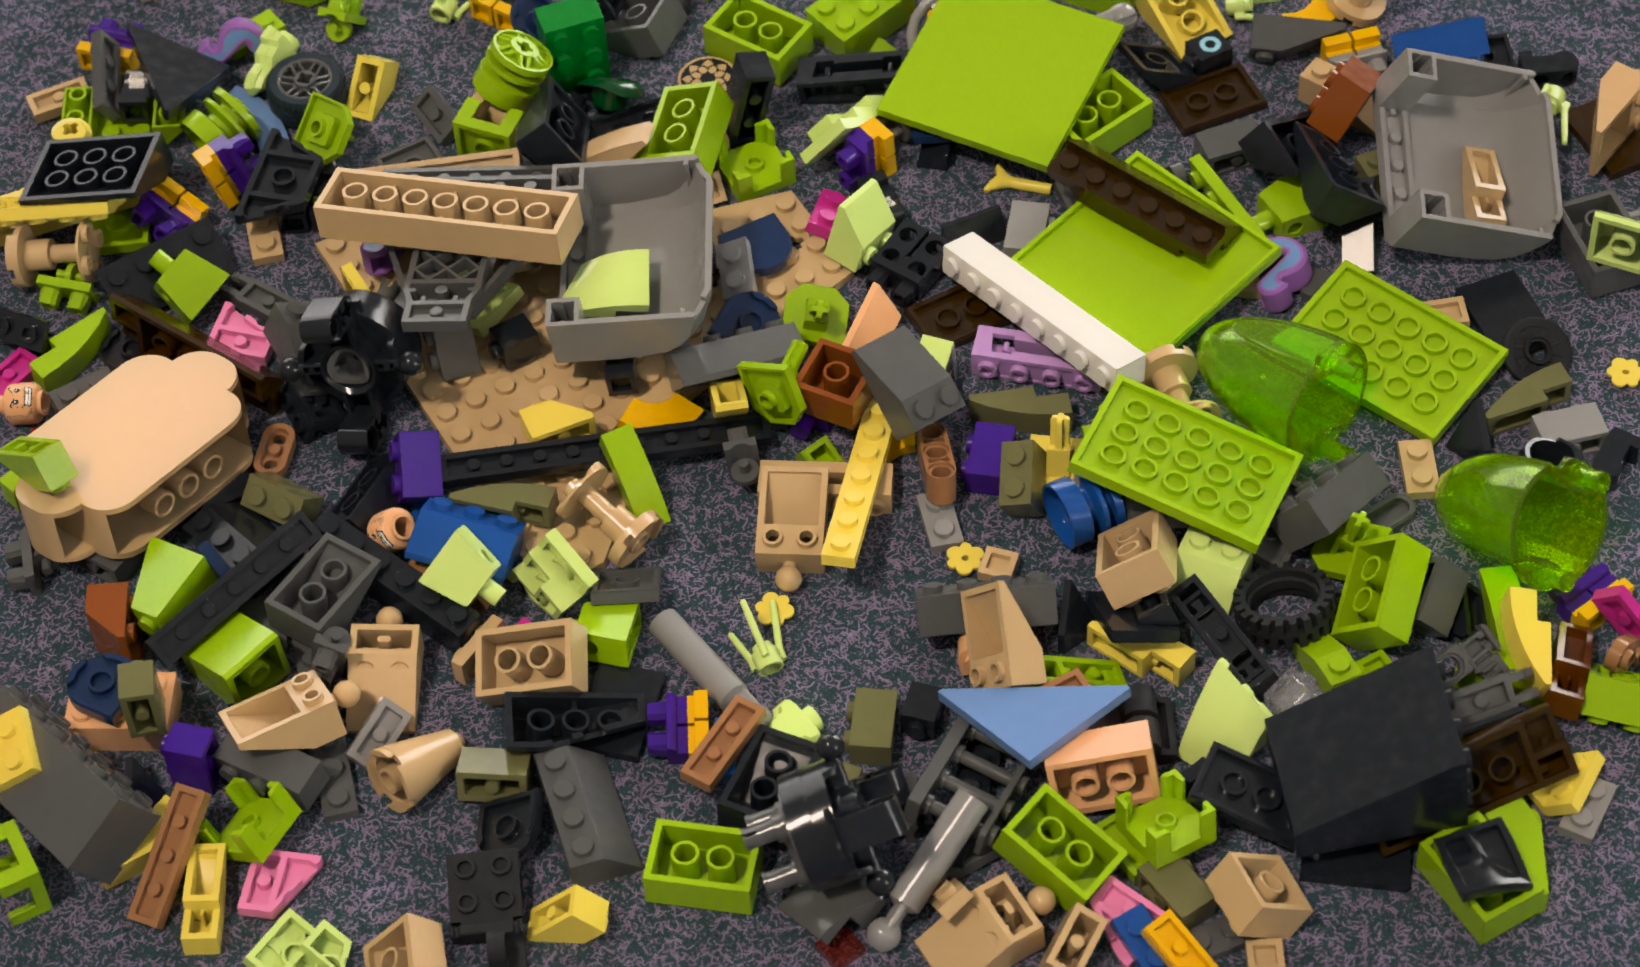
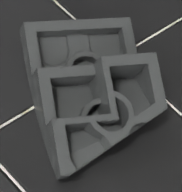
M867 876L820 893L814 889L811 883L801 887L798 884L777 908L824 944L828 945L848 919L865 930L887 903L885 895L878 896L869 891L866 885Z

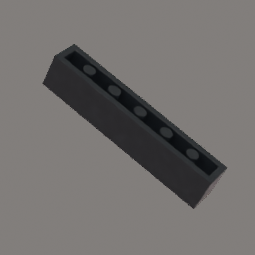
M329 509L313 523L322 535L328 532L380 559L382 565L366 593L385 607L392 606L400 610L404 620L410 624H420L421 631L454 654L459 648L464 647L474 635L477 627L483 624L481 613L470 606H462L421 584L418 581L423 575L421 572ZM317 540L312 546H310L308 548V551H310L319 540Z

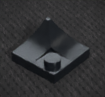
M1501 816L1433 839V848L1463 903L1489 895L1508 892H1528L1532 890V882L1524 862Z

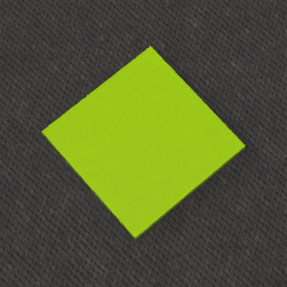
M938 0L876 108L877 115L1047 173V167L1059 154L1124 34V25L1049 0Z
M1135 151L1124 162L1242 226V231L1224 251L1218 249L1206 264L1185 252H1182L1178 257L1077 201L1012 256L1011 259L1146 354L1166 344H1174L1175 349H1177L1282 255V247L1139 151Z

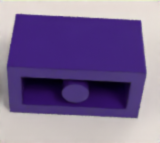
M976 421L974 434H968L966 453L969 454L968 460H962L960 479L966 482V492L999 496L1002 442L1016 441V426Z
M439 430L399 431L393 438V442H389L390 462H395V474L391 476L392 494H397L398 504L426 503L430 497H443Z
M174 721L169 734L163 736L160 752L164 756L167 774L170 775L173 787L177 782L212 795L214 794L221 778L219 774L220 769L213 758L214 753L219 747L214 729Z

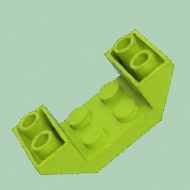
M92 86L66 87L64 90L61 120L79 118L86 121L90 125L93 137L162 132L168 145L183 131L180 122L185 118L186 108L166 121L162 116L161 106L159 107L156 100H153L151 123L123 124L122 118L112 122L93 109ZM136 106L130 110V113L133 115L142 114V107Z

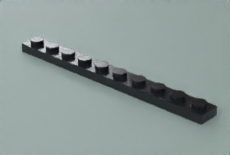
M758 412L634 429L649 462L724 452L722 443L729 441L727 430L741 426L747 427L749 437L755 436L757 447L772 445L769 422ZM605 433L441 454L443 489L588 470L597 461L605 467H610L599 445L600 435Z

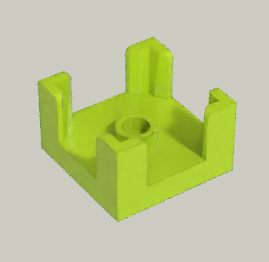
M467 97L452 121L457 155L517 148L515 143L517 128L525 115L524 111L513 108L509 109L501 124L498 125L473 118L481 105V100Z
M768 118L754 124L755 141L728 151L727 137L724 136L715 166L738 202L756 199L796 183L795 158L789 150L785 151V158L776 146L775 129Z
M1175 768L1160 776V796L1137 808L1132 809V793L1130 791L1115 796L1116 828L1156 870L1216 841V809L1208 801H1204L1203 811L1199 813L1190 803H1187L1185 799V779Z
M233 777L226 786L225 793L239 810L221 834L217 832L208 819L203 818L198 836L204 844L226 843L227 860L263 864L302 810L280 782L269 781L267 787L270 789L268 791L269 798L259 797L247 780Z
M12 819L0 824V842L6 840L11 854L0 858V895L4 899L28 889L33 899L32 902L7 913L12 925L16 926L53 909L40 872L15 820Z

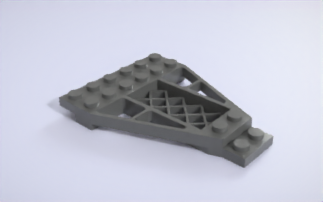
M552 165L384 169V172L542 190H551ZM385 245L405 302L401 319L403 332L468 331L470 321L475 320L524 262L506 259L493 275L496 262L495 257L469 254L465 256L464 254L443 251L433 256L431 254L436 252L434 250ZM396 249H413L406 280L395 253ZM453 259L456 260V262L449 266L444 265ZM466 269L470 271L461 277L458 275ZM434 270L438 271L430 277L426 276L428 273Z

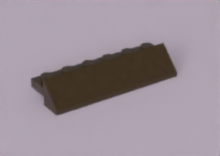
M1066 139V148L1047 167V176L1072 189L1074 199L1178 257L1182 252H1185L1206 264L1218 249L1224 251L1242 231V226L1086 140Z
M112 293L109 296L112 319L122 324L124 334L138 339L141 356L160 355L173 361L179 356L196 351L216 353L235 365L245 405L250 403L273 416L281 408L279 403L280 386L285 380L278 373L138 296Z
M1546 702L1468 735L1464 739H1460L1462 748L1469 747L1473 768L1469 769L1473 781V789H1470L1473 810H1468V816L1478 810L1481 814L1487 813L1579 772L1568 741L1562 737L1551 706ZM1440 831L1378 842L1375 845L1380 854L1386 857L1423 841Z

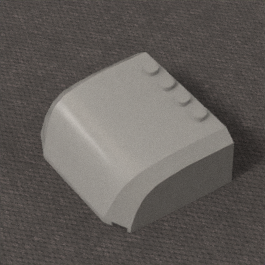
M1406 48L1377 78L1372 100L1381 199L1385 204L1382 210L1384 238L1391 247L1451 257L1497 260L1528 253L1553 239L1554 229L1563 215V204L1552 103L1546 91L1541 92L1534 80L1536 76L1535 71ZM1464 146L1495 150L1506 188L1502 199L1508 220L1506 226L1465 219L1462 195V154Z
M698 155L552 165L551 190L578 193L584 222L563 265H561L559 298L546 299L545 327L556 362L567 363L641 357L665 353L681 346L696 333L702 324L712 294L714 183L709 173L702 166ZM649 249V312L616 311L615 317H585L579 297L562 298L583 263L613 252Z

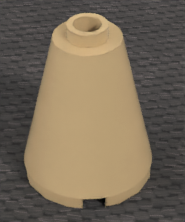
M445 729L376 747L368 753L372 757L366 761L369 779L378 796L385 793L393 801L387 804L391 810L397 813L407 812L458 765L462 747H466V743L459 733Z

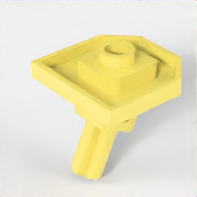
M1064 413L1052 415L1050 418V436L1031 434L1030 440H1034L1046 451L1045 484L1064 476L1072 480L1074 479V473L1067 470L1083 438L1070 437V417Z

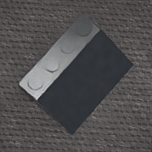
M162 132L47 140L18 202L20 206L137 198L166 180L174 159Z

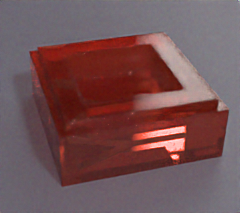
M845 924L828 945L820 940L815 942V948L832 967H846L866 953L865 946Z

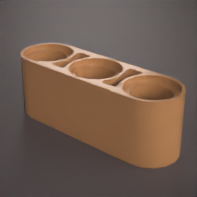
M934 422L917 431V461L928 501L935 505L944 506L956 500V465L945 426Z

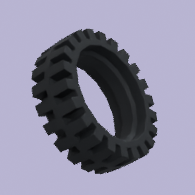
M1283 562V567L1278 568L1277 563L1270 564V570L1266 571L1263 567L1256 569L1257 575L1249 573L1245 576L1246 581L1241 580L1237 584L1238 589H1234L1232 599L1236 624L1252 644L1258 642V647L1266 648L1270 644L1272 650H1279L1281 645H1285L1286 650L1294 649L1293 644L1298 643L1300 647L1307 646V639L1316 642L1320 639L1319 634L1325 636L1329 632V627H1333L1337 612L1334 586L1330 577H1327L1326 573L1322 570L1317 572V567L1310 565L1308 568H1305V563L1297 562L1296 566L1292 567L1291 562ZM1298 594L1316 600V603L1305 612L1290 617L1274 618L1262 616L1253 611L1263 601L1278 595Z

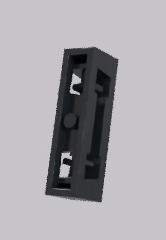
M910 49L799 58L796 86L801 104L859 102L867 95L884 96L887 91L885 82H892ZM826 86L828 91L832 92L834 86H837V94H819L820 87Z
M1195 573L1168 593L1177 610L1218 660L1224 658L1230 663L1228 669L1242 685L1246 683L1251 688L1259 702L1263 703L1284 687L1275 671Z

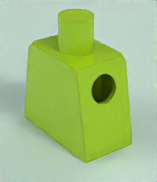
M1284 175L1262 190L1257 196L1256 215L1252 216V219L1263 232L1270 229L1276 236L1294 238L1328 226V222L1322 224L1310 216V210L1303 200L1300 176L1290 177Z
M159 249L148 262L149 265L162 274L154 285L155 291L176 315L187 324H190L230 276L224 270L187 249H184L175 260Z
M591 602L584 603L579 618L576 621L587 627L588 661L629 668L642 626L640 603L591 605Z

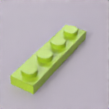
M1199 153L1189 158L1191 172L1188 173V177L1196 190L1201 188L1205 193L1204 196L1266 237L1265 233Z

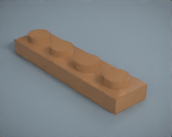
M177 782L175 783L127 919L160 930L164 929L212 794Z

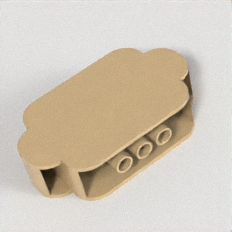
M208 351L187 353L173 361L160 355H143L132 358L29 434L27 437L60 440L79 474L69 481L71 485L67 489L56 494L37 491L22 478L19 479L15 493L32 547L46 558L61 563L80 561L94 553L110 559H125L136 556L147 550L148 543L152 537L161 539L221 491L240 473H244L252 463L253 450L247 431L249 417L235 365L228 359Z

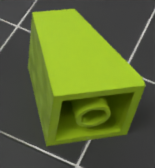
M152 537L149 541L131 605L132 611L139 620L137 622L138 626L147 633L149 638L218 580L204 555L156 537Z
M237 610L182 656L186 668L227 704H237L271 689L291 672L279 636Z

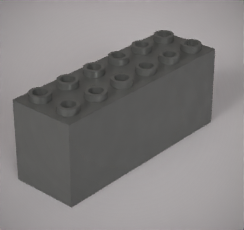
M0 684V715L19 705L28 709L42 770L38 774L1 792L0 803L68 870L111 885L123 869L120 866L131 858L161 816L151 807L153 801L141 791H134L130 787L133 782L127 776L117 770L113 771L110 768L112 762L106 756L97 751L93 752L89 748L91 742L78 732H72L69 729L71 723L58 713H52L49 710L51 704L35 693L30 697L26 691L13 684L9 688Z

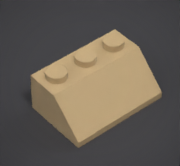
M408 912L363 947L365 967H447L442 923Z

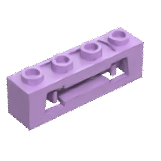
M985 325L978 326L971 352L972 374H978L983 378L999 377L1011 379L1016 383H1039L1050 388L1060 386L1073 388L1079 392H1100L1101 386L1080 370H1077L1073 365L1055 354L1026 331ZM993 337L1014 340L1015 347H1011L1009 342H1005L1004 345L993 344Z

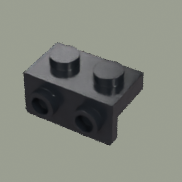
M0 306V340L3 344L29 349V352L43 355L52 350L49 339L57 334L49 332V321Z

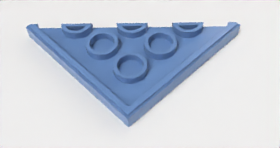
M1128 685L954 688L939 690L938 697L943 704L1031 770L1130 698L1131 688Z

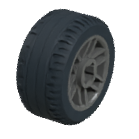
M318 53L292 55L275 65L266 80V93L270 109L282 121L283 125L290 129L298 130L313 91L342 104H347L349 92L345 73L337 61L326 55Z

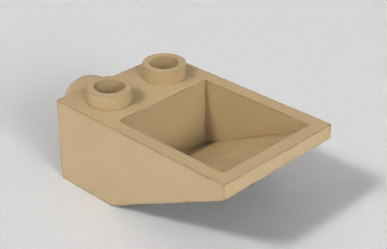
M1618 61L1600 79L1592 126L1588 173L1593 177L1634 129H1640V69H1632Z
M762 465L755 542L757 572H777L775 583L783 592H794L800 587L802 583L801 573L824 574L825 565H821V552L827 535L829 467Z
M1004 580L960 592L970 663L969 678L973 688L1034 687L1046 684L1043 649Z
M387 606L378 612L376 624H351L347 680L353 681L358 685L361 695L355 706L346 708L347 733L359 732L383 696L412 715L401 734H415L424 656V641L420 624H403V615L400 610Z
M313 669L308 672L298 673L291 680L217 713L239 750L316 749L347 734L337 706L342 708L355 706L360 699L361 693L356 683L344 680L337 683L333 693L330 694Z
M1004 872L972 890L971 893L974 896L948 921L941 917L914 941L930 967H1011L1046 947L1044 927L1035 914L1046 915L1050 913L1055 907L1056 897L1048 887L1037 886L1029 892L1027 900H1025L1008 874ZM1004 911L1005 917L1001 918L998 912Z

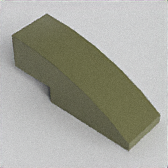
M1561 362L1540 369L1525 377L1495 401L1485 414L1489 437L1529 425L1532 415L1547 411L1549 406L1569 400L1572 379Z
M1025 387L968 395L969 419L973 421L1016 426V431L1050 433V418L1052 415L1064 413L1070 417V432H1072L1073 412L1068 392L1035 396L1034 387Z
M489 484L451 492L448 497L454 504L465 507L478 506L487 513L511 515L517 521L547 528L552 527L557 515L555 511L559 506L557 487L539 484Z

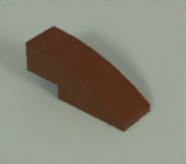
M1560 620L1552 651V685L1545 694L1543 703L1550 704L1554 716L1576 722L1584 702L1586 679L1591 669L1594 630Z

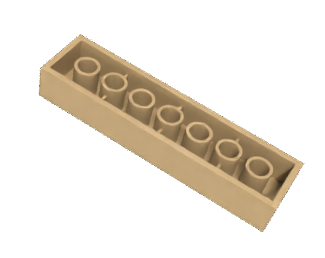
M341 167L336 168L313 206L321 238L563 265L584 225L578 193Z

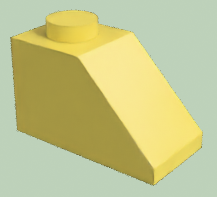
M357 55L346 104L350 107L353 117L370 122L374 121L394 90L400 65L399 62L374 55Z
M550 399L518 410L521 429L527 443L597 434L595 418L591 411Z
M575 884L530 909L526 940L529 942L585 944L606 933L609 901Z

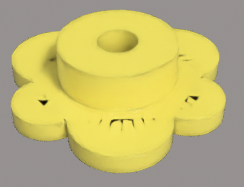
M1615 358L1612 361L1611 367L1607 368L1606 374L1612 378L1611 382L1616 387L1621 388L1627 385L1634 388L1638 385V381H1640V367H1638V362L1634 359L1626 361L1624 358Z
M967 542L960 544V547L952 546L947 550V558L949 559L947 566L949 569H956L957 573L961 576H968L973 570H978L984 551L980 547H972Z
M768 592L764 594L762 601L755 605V610L759 613L758 621L765 626L772 624L770 600L774 599L777 603L780 626H782L784 620L794 616V607L789 604L788 596H778L774 592Z

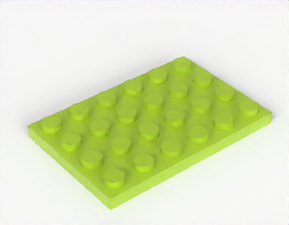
M1346 259L1270 345L1271 354L1416 437L1431 440L1432 446L1444 435L1502 366L1509 355V349Z
M1118 374L1072 457L1067 471L1256 554L1304 455Z

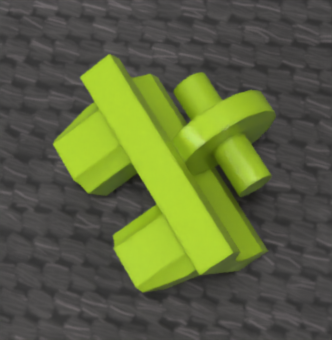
M329 0L328 7L319 6L317 15L331 18L326 25V32L332 41H347L352 34V24L365 26L368 17L360 15L363 0Z
M74 262L69 263L66 270L58 269L56 277L38 274L36 284L41 289L39 304L43 309L57 311L61 299L64 297L69 298L66 309L70 313L86 316L91 302L98 303L101 298L99 293L94 292L92 283L82 280L77 263Z

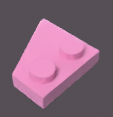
M225 301L210 333V337L263 366H267L274 351L263 333L265 326H260L248 314L243 316L235 310L234 304Z
M273 850L263 864L250 863L237 906L239 915L274 920L322 869L324 864L322 856Z
M1110 875L1089 901V907L1095 913L1109 920L1103 933L1122 967H1133L1134 961L1112 929L1110 922L1140 903L1144 904L1153 920L1157 919L1165 911Z

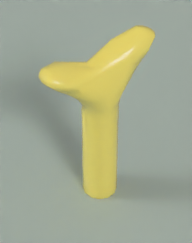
M998 162L995 167L996 176L984 187L985 194L1001 189H1015L1050 196L1053 184L1013 177Z

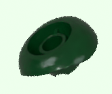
M586 78L581 80L574 89L576 93H590L594 109L608 111L624 110L628 98H641L645 95V89L639 82L622 78Z

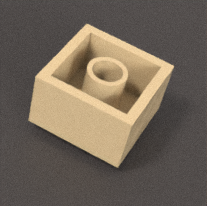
M1228 852L1205 879L1215 897V902L1220 905L1229 921L1231 929L1238 937L1290 939L1314 911L1280 855Z

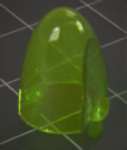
M1267 317L1226 319L1215 323L1200 336L1196 349V359L1200 374L1218 402L1247 430L1303 454L1304 457L1301 463H1309L1323 457L1336 463L1348 453L1352 452L1354 456L1356 455L1355 449L1347 447L1335 439L1341 432L1347 431L1365 392L1368 364L1366 355L1360 346L1314 327Z
M1486 453L1464 459L1446 470L1435 485L1433 503L1439 522L1452 539L1481 554L1511 564L1518 578L1532 588L1542 591H1550L1553 588L1568 593L1573 589L1575 581L1590 567L1603 542L1608 519L1606 491L1610 487L1611 477L1608 473L1594 470L1586 462L1571 457H1564L1558 466H1554L1553 463L1525 456Z

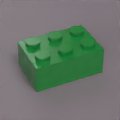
M564 0L534 8L538 40L549 50L553 57V65L546 74V78L551 75L565 91H575V86L586 78H611L604 16L597 0Z

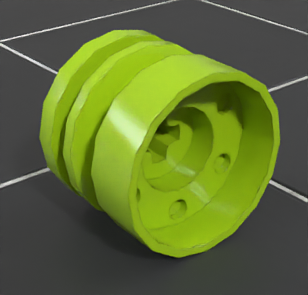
M500 30L493 36L491 44L486 50V56L480 61L473 75V85L486 101L496 107L507 111L511 108L521 111L527 110L540 90V85L545 80L546 74L553 65V57L549 50L531 35L519 30Z
M217 87L212 92L216 102L210 98L203 100L209 112L208 116L194 109L180 122L181 128L198 149L222 134L228 140L241 132H244L247 137L249 135L256 140L263 135L262 129L255 121L249 109L240 100L230 95L221 87Z

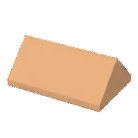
M872 283L842 345L858 349L895 330L901 314L878 283Z

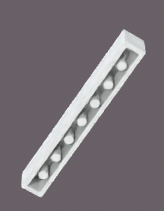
M972 231L943 245L942 271L947 276L954 279L969 292H972L990 307L1008 318L1012 323H1015L1033 338L1051 349L1055 354L1069 362L1077 370L1087 375L1099 386L1110 391L1118 374L1139 383L1144 381L1146 354L976 233Z

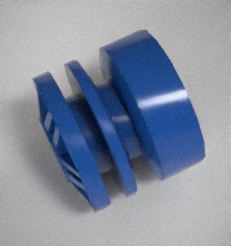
M1074 474L1073 480L1064 476L1043 486L1042 497L1047 517L1063 545L1070 550L1093 541L1095 532L1098 535L1126 522V512L1121 494Z

